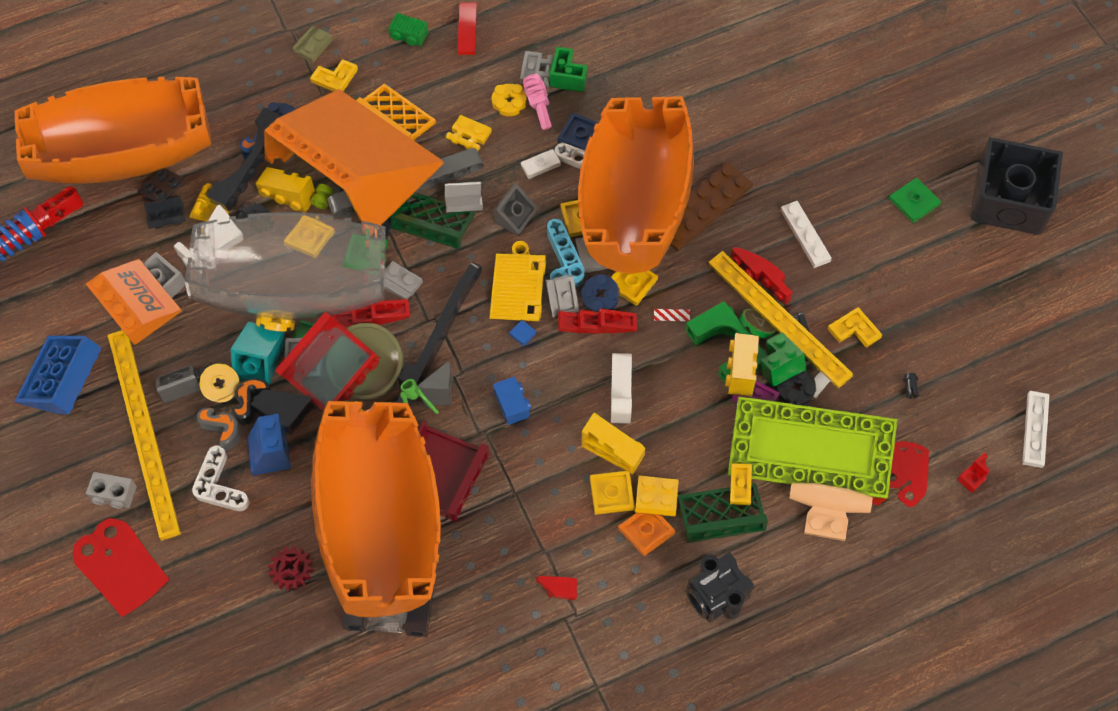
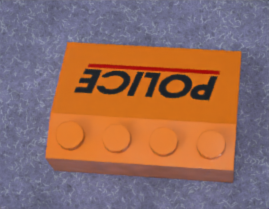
M140 259L101 272L86 283L94 296L134 345L182 312Z

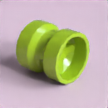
M319 184L315 190L316 194L312 196L310 201L319 209H327L329 205L327 199L334 194V190L325 184Z

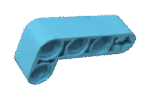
M552 219L547 224V236L561 268L551 273L550 280L572 274L575 288L579 287L584 283L585 270L563 222L559 219Z

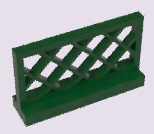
M414 192L390 216L391 228L459 249L462 244V238L475 216V211L451 212L443 215L441 210L446 209L444 201ZM413 198L418 200V202L409 204L408 200ZM433 204L435 207L426 209L424 205ZM421 206L423 211L414 213L413 209ZM409 210L411 213V215L401 214L402 212ZM438 212L440 216L431 218L429 214ZM461 214L469 215L468 218L462 220L458 217ZM426 215L428 220L424 221L417 218ZM455 217L457 221L448 224L446 219ZM443 220L445 225L440 226L434 223ZM460 226L461 231L459 232L451 228Z
M756 483L751 484V490H753L754 494L751 499V505H746L743 510L722 499L725 494H731V487L677 495L687 543L766 531L768 519L766 514H764ZM711 497L715 499V502L710 506L704 503L703 499ZM692 500L696 504L690 509L684 505L683 501ZM718 502L727 506L724 513L715 509ZM699 505L708 510L704 516L695 512ZM752 506L758 510L759 515L752 516L746 511ZM731 509L740 514L734 519L727 516ZM712 512L720 518L718 521L712 522L707 517ZM691 515L700 520L698 524H688V519Z

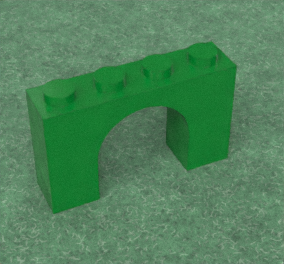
M725 301L687 322L685 330L695 345L717 334H726L733 338L735 333L753 335L749 334L741 321L735 316L733 308L728 306ZM759 345L755 373L762 370L761 359L768 356L766 350L761 349ZM728 361L719 366L718 375L724 383H726V376L730 375L731 369H727Z

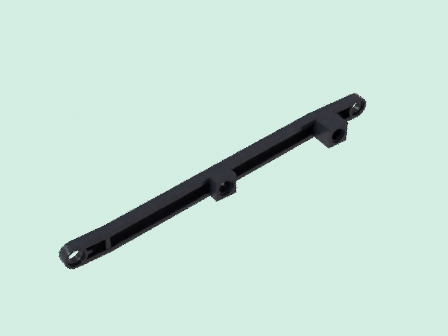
M472 262L468 266L452 292L416 365L414 366L407 362L398 376L400 387L408 379H413L417 385L424 381L464 300L481 274V265ZM399 396L396 403H403L401 396ZM407 398L408 405L411 407L414 400Z

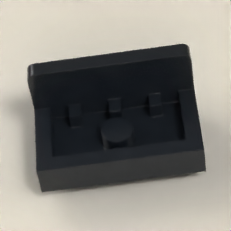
M180 195L168 197L161 204L155 201L144 203L149 229H158L170 224L177 225L185 221V209Z

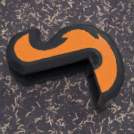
M251 378L243 380L237 385L235 398L239 406L234 405L232 412L239 424L248 425L253 421L251 403L254 396L260 394L263 389L271 390L269 383L265 380Z

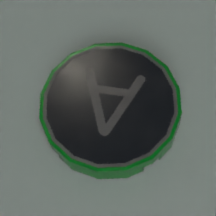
M746 309L740 316L742 325L745 328L746 326L750 328L749 331L755 336L767 339L776 332V329L754 309Z

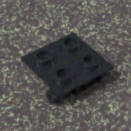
M162 168L137 191L145 195L144 198L147 202L155 201L161 204L186 179L166 168Z

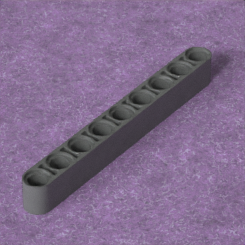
M472 148L441 158L444 164L415 192L482 169L484 163L477 149ZM345 191L333 194L327 199L335 218L356 212Z

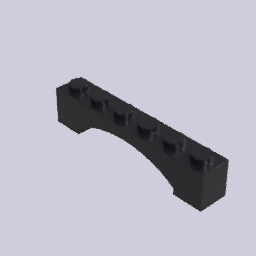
M265 107L262 109L255 120L258 131L251 153L235 173L221 182L216 181L206 195L211 203L217 206L221 205L227 211L236 206L238 197L247 189L248 182L256 175L260 163L265 161L264 130L281 115Z

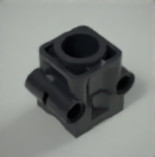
M731 552L719 559L716 556L708 555L703 558L699 573L688 580L686 595L695 611L709 623L721 615H724L727 619H736L740 615L743 603L750 599V593L754 589V584L748 576L739 570L737 561Z

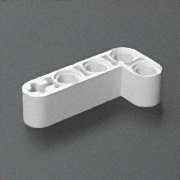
M612 353L611 423H631L632 354Z

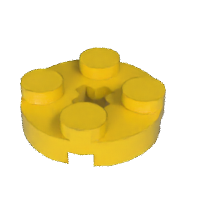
M504 84L495 87V91L492 94V106L501 115L515 116L526 107L527 97L521 85ZM512 98L511 102H507L506 99Z
M261 311V315H257L256 325L259 327L261 323L268 330L287 331V328H290L291 331L294 330L295 320L291 319V314L280 313V315H274L270 311Z
M217 363L208 366L200 376L199 385L202 394L207 399L221 403L235 396L239 378L233 368L226 364ZM216 378L225 380L222 388L214 386Z

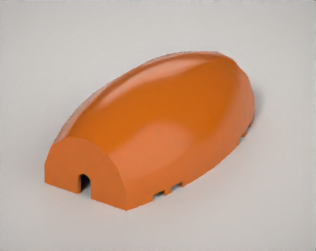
M146 77L105 82L66 91V96L55 99L53 95L47 97L48 102L39 105L37 102L14 110L15 131L18 136L16 139L17 161L26 179L73 184L122 180L171 166L193 156L212 144L198 78L175 77V80H165V77H158V81H148Z
M683 96L652 97L653 109L644 108L641 97L611 98L601 113L600 122L594 126V134L589 138L581 165L578 204L585 245L589 255L601 266L616 272L629 274L646 272L660 264L671 245L683 218L693 180L694 153L692 129Z
M328 401L324 408L315 442L311 491L315 532L330 582L346 614L358 617H383L412 611L431 599L436 579V565L439 561L438 545L440 543L441 525L439 497L430 455H427L424 446V437L420 436L417 429L419 425L408 403L374 402L369 410L360 411L362 402Z

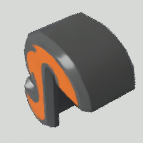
M203 408L197 413V420L203 430L222 432L221 448L229 451L237 445L241 436V428L234 415L227 412L216 414L213 408Z

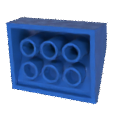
M48 336L15 402L55 414H69L74 407L78 395L82 391V387L90 374L94 362L98 358L101 347L87 336Z

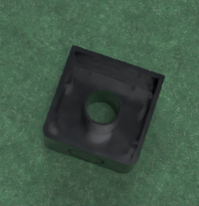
M989 137L978 162L970 213L971 219L977 223L1035 235L1041 234L1056 209L1063 152Z

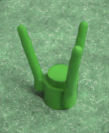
M408 379L402 383L401 390L403 392L400 393V396L403 399V403H408L407 398L414 400L420 396L435 414L439 413L413 379Z

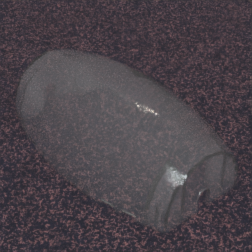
M297 212L247 214L248 218L236 219V216L229 217V221L218 223L216 219L193 225L190 242L191 257H188L185 276L186 291L191 300L238 314L286 319L319 317L325 311L330 315L360 309L385 300V226L362 221V224L352 222L351 218L347 217L344 220L334 219L333 215Z

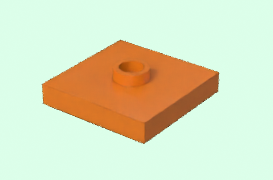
M637 512L618 526V530L643 556H646L675 534V529L658 514Z

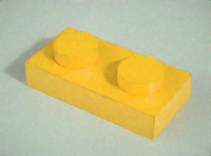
M732 463L730 504L751 505L752 464Z

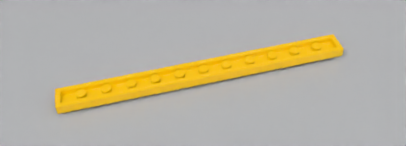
M121 330L108 334L157 531L162 541L180 535L181 532L132 344L127 335Z

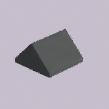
M514 183L494 209L495 224L519 235L539 208L518 184Z
M446 362L418 385L422 393L433 405L452 404L453 377L449 362ZM421 398V402H422L424 405H427V404L424 402V400Z
M193 364L156 377V389L164 403L201 390Z

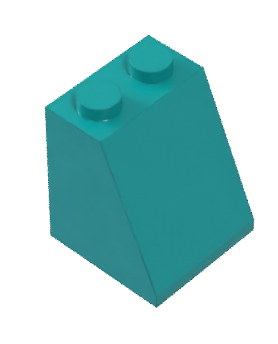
M253 322L246 324L231 348L232 368L237 373L239 380L260 378L269 383L270 386L285 345V331L265 329V325L260 324L259 327Z

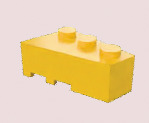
M266 167L256 182L258 193L262 197L274 199L277 203L288 205L295 211L300 210L306 213L312 204L310 201L312 196L316 194L311 176L301 178L298 177L297 173L287 175L285 171Z
M735 333L734 340H730L729 352H732V358L728 357L727 369H731L730 375L726 376L725 386L729 387L728 394L752 397L756 382L755 370L757 369L756 359L759 336Z
M596 413L592 414L582 430L583 448L621 469L629 471L631 474H634L645 456V447L640 442L633 440Z

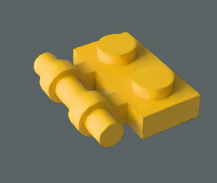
M460 115L452 127V132L455 134L448 132L446 139L451 140L453 144L465 146L467 150L476 148L479 151L480 145L476 143L484 145L492 131L490 127Z

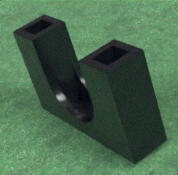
M434 587L431 599L427 603L407 612L405 626L407 636L428 638ZM344 612L343 626L345 630L366 632L368 617H358Z

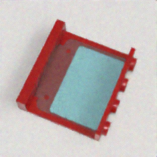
M325 311L275 371L280 376L286 378L304 395L312 397L314 404L324 412L328 401L349 400L354 394V389L358 385H362L367 378L366 375L379 365L381 357Z

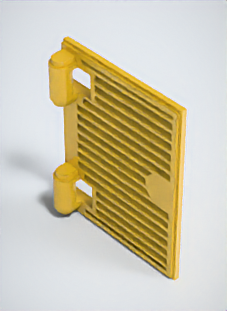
M496 254L489 319L540 321L543 280L546 268L545 255ZM532 262H538V270H532ZM528 305L534 306V314H527Z

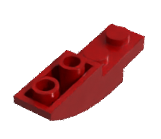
M737 247L732 249L730 258L755 282L761 280L762 285L768 288L773 293L775 299L781 301L784 305L791 301L793 292L784 284L786 275L779 268L755 253Z

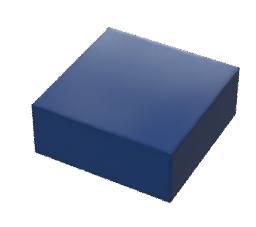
M521 320L509 334L510 337L524 347L536 335V330Z

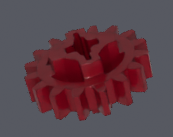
M292 546L291 550L284 547L283 553L276 551L277 558L271 557L273 564H268L269 569L272 570L268 574L270 578H273V584L278 583L279 589L285 586L287 591H290L291 587L298 590L299 584L306 586L304 580H311L308 573L314 572L313 568L310 567L313 565V561L309 559L310 555L308 552L304 553L303 548L296 551L295 546Z

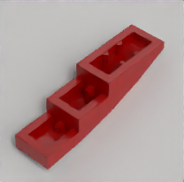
M477 2L460 3L458 55H475Z
M408 299L371 301L370 305L351 306V310L332 311V317L345 328L360 323L383 325L410 318Z
M600 309L599 312L580 310L578 313L559 311L558 331L593 334L636 332L637 317L636 313Z

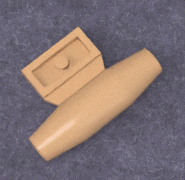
M792 483L789 499L812 507L807 514L804 534L845 541L848 526L846 513H870L873 497L851 489L830 485Z

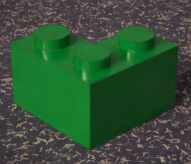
M556 47L550 71V87L579 92L585 91L588 66L574 64V49Z
M783 332L766 340L768 356L761 359L762 374L773 387L806 370L804 353Z

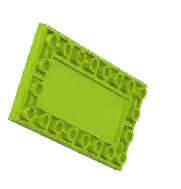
M738 396L727 475L731 476L732 463L752 464L751 479L790 485L792 483H818L851 489L872 497L888 499L898 419Z

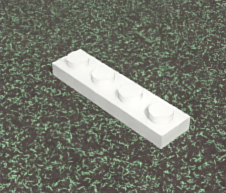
M798 201L782 206L780 211L812 266L816 268L831 262V256Z
M1029 391L1027 395L1023 465L1043 468L1045 465L1049 394Z

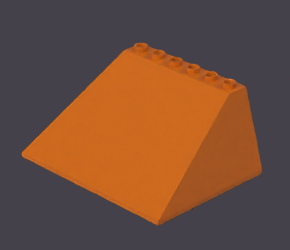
M340 89L277 118L264 130L265 160L273 164L274 159L280 158L285 163L296 154L339 185L346 192L362 222L363 231L369 236L444 164L443 160Z

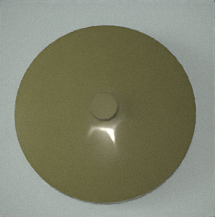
M360 323L346 328L381 357L379 365L366 375L367 378L362 385H358L354 389V394L351 398L372 400L385 395L396 385L398 376L403 370L404 356L400 343L391 332L377 324ZM345 336L340 337L327 355L328 375L339 391L344 388L369 358L368 355Z

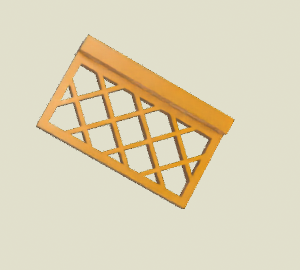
M386 84L381 85L364 99L359 97L356 100L412 140H415L436 123L433 117ZM386 91L390 96H379V94ZM378 101V105H370L368 102ZM380 101H390V105H380ZM392 101H400L403 105H392ZM380 110H390L391 114H383ZM393 110H403V114H393ZM405 110H412L415 114H405ZM393 119H403L404 124H397ZM405 119H416V124H406ZM418 119H425L428 122L426 124H418ZM406 129H416V132L411 134Z

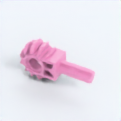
M537 73L528 75L523 80L530 106L537 111L542 130H548L552 125L546 108L550 104L546 87L542 78Z

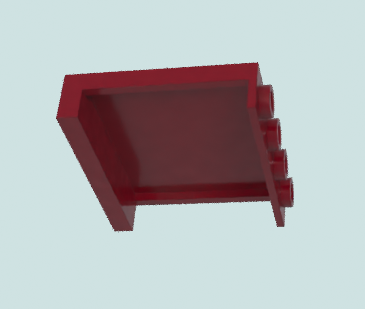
M424 420L417 429L420 436L424 437V446L427 455H430L439 497L440 516L456 522L489 456V447L482 443L478 447L428 427L427 421Z

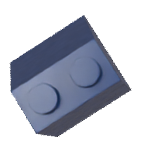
M279 414L258 417L247 438L252 476L292 468L287 433Z

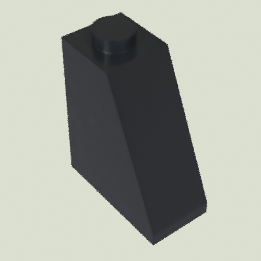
M263 389L260 394L255 395L251 406L254 412L261 417L279 414L286 433L292 435L315 407L312 397L307 395Z

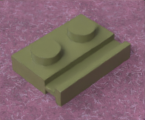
M312 25L292 48L293 53H298L299 56L314 63L333 41V36L319 28L316 29Z

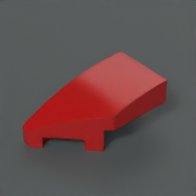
M985 452L957 478L971 493L985 482L986 476L989 474V468L986 465L987 454Z
M558 576L536 577V582L544 587L548 592L546 594L549 598L553 596L554 598L573 601L577 599V578Z

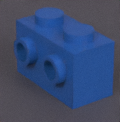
M515 376L493 384L495 397L507 425L529 417L530 402L528 398L524 399L522 394L524 393L521 382L517 383Z

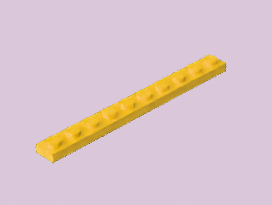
M723 251L709 261V266L779 333L783 332L804 353V357L838 389L853 377V373Z

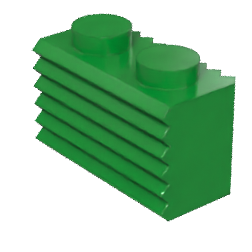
M398 12L388 27L389 37L395 41L407 42L411 46L417 45L421 47L429 32L426 21L408 17Z

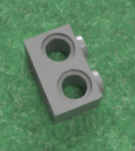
M93 472L86 495L96 505H103L104 503L116 509H122V507L130 508L137 486L129 478ZM101 488H105L102 492L98 493ZM124 491L121 496H117L119 492Z

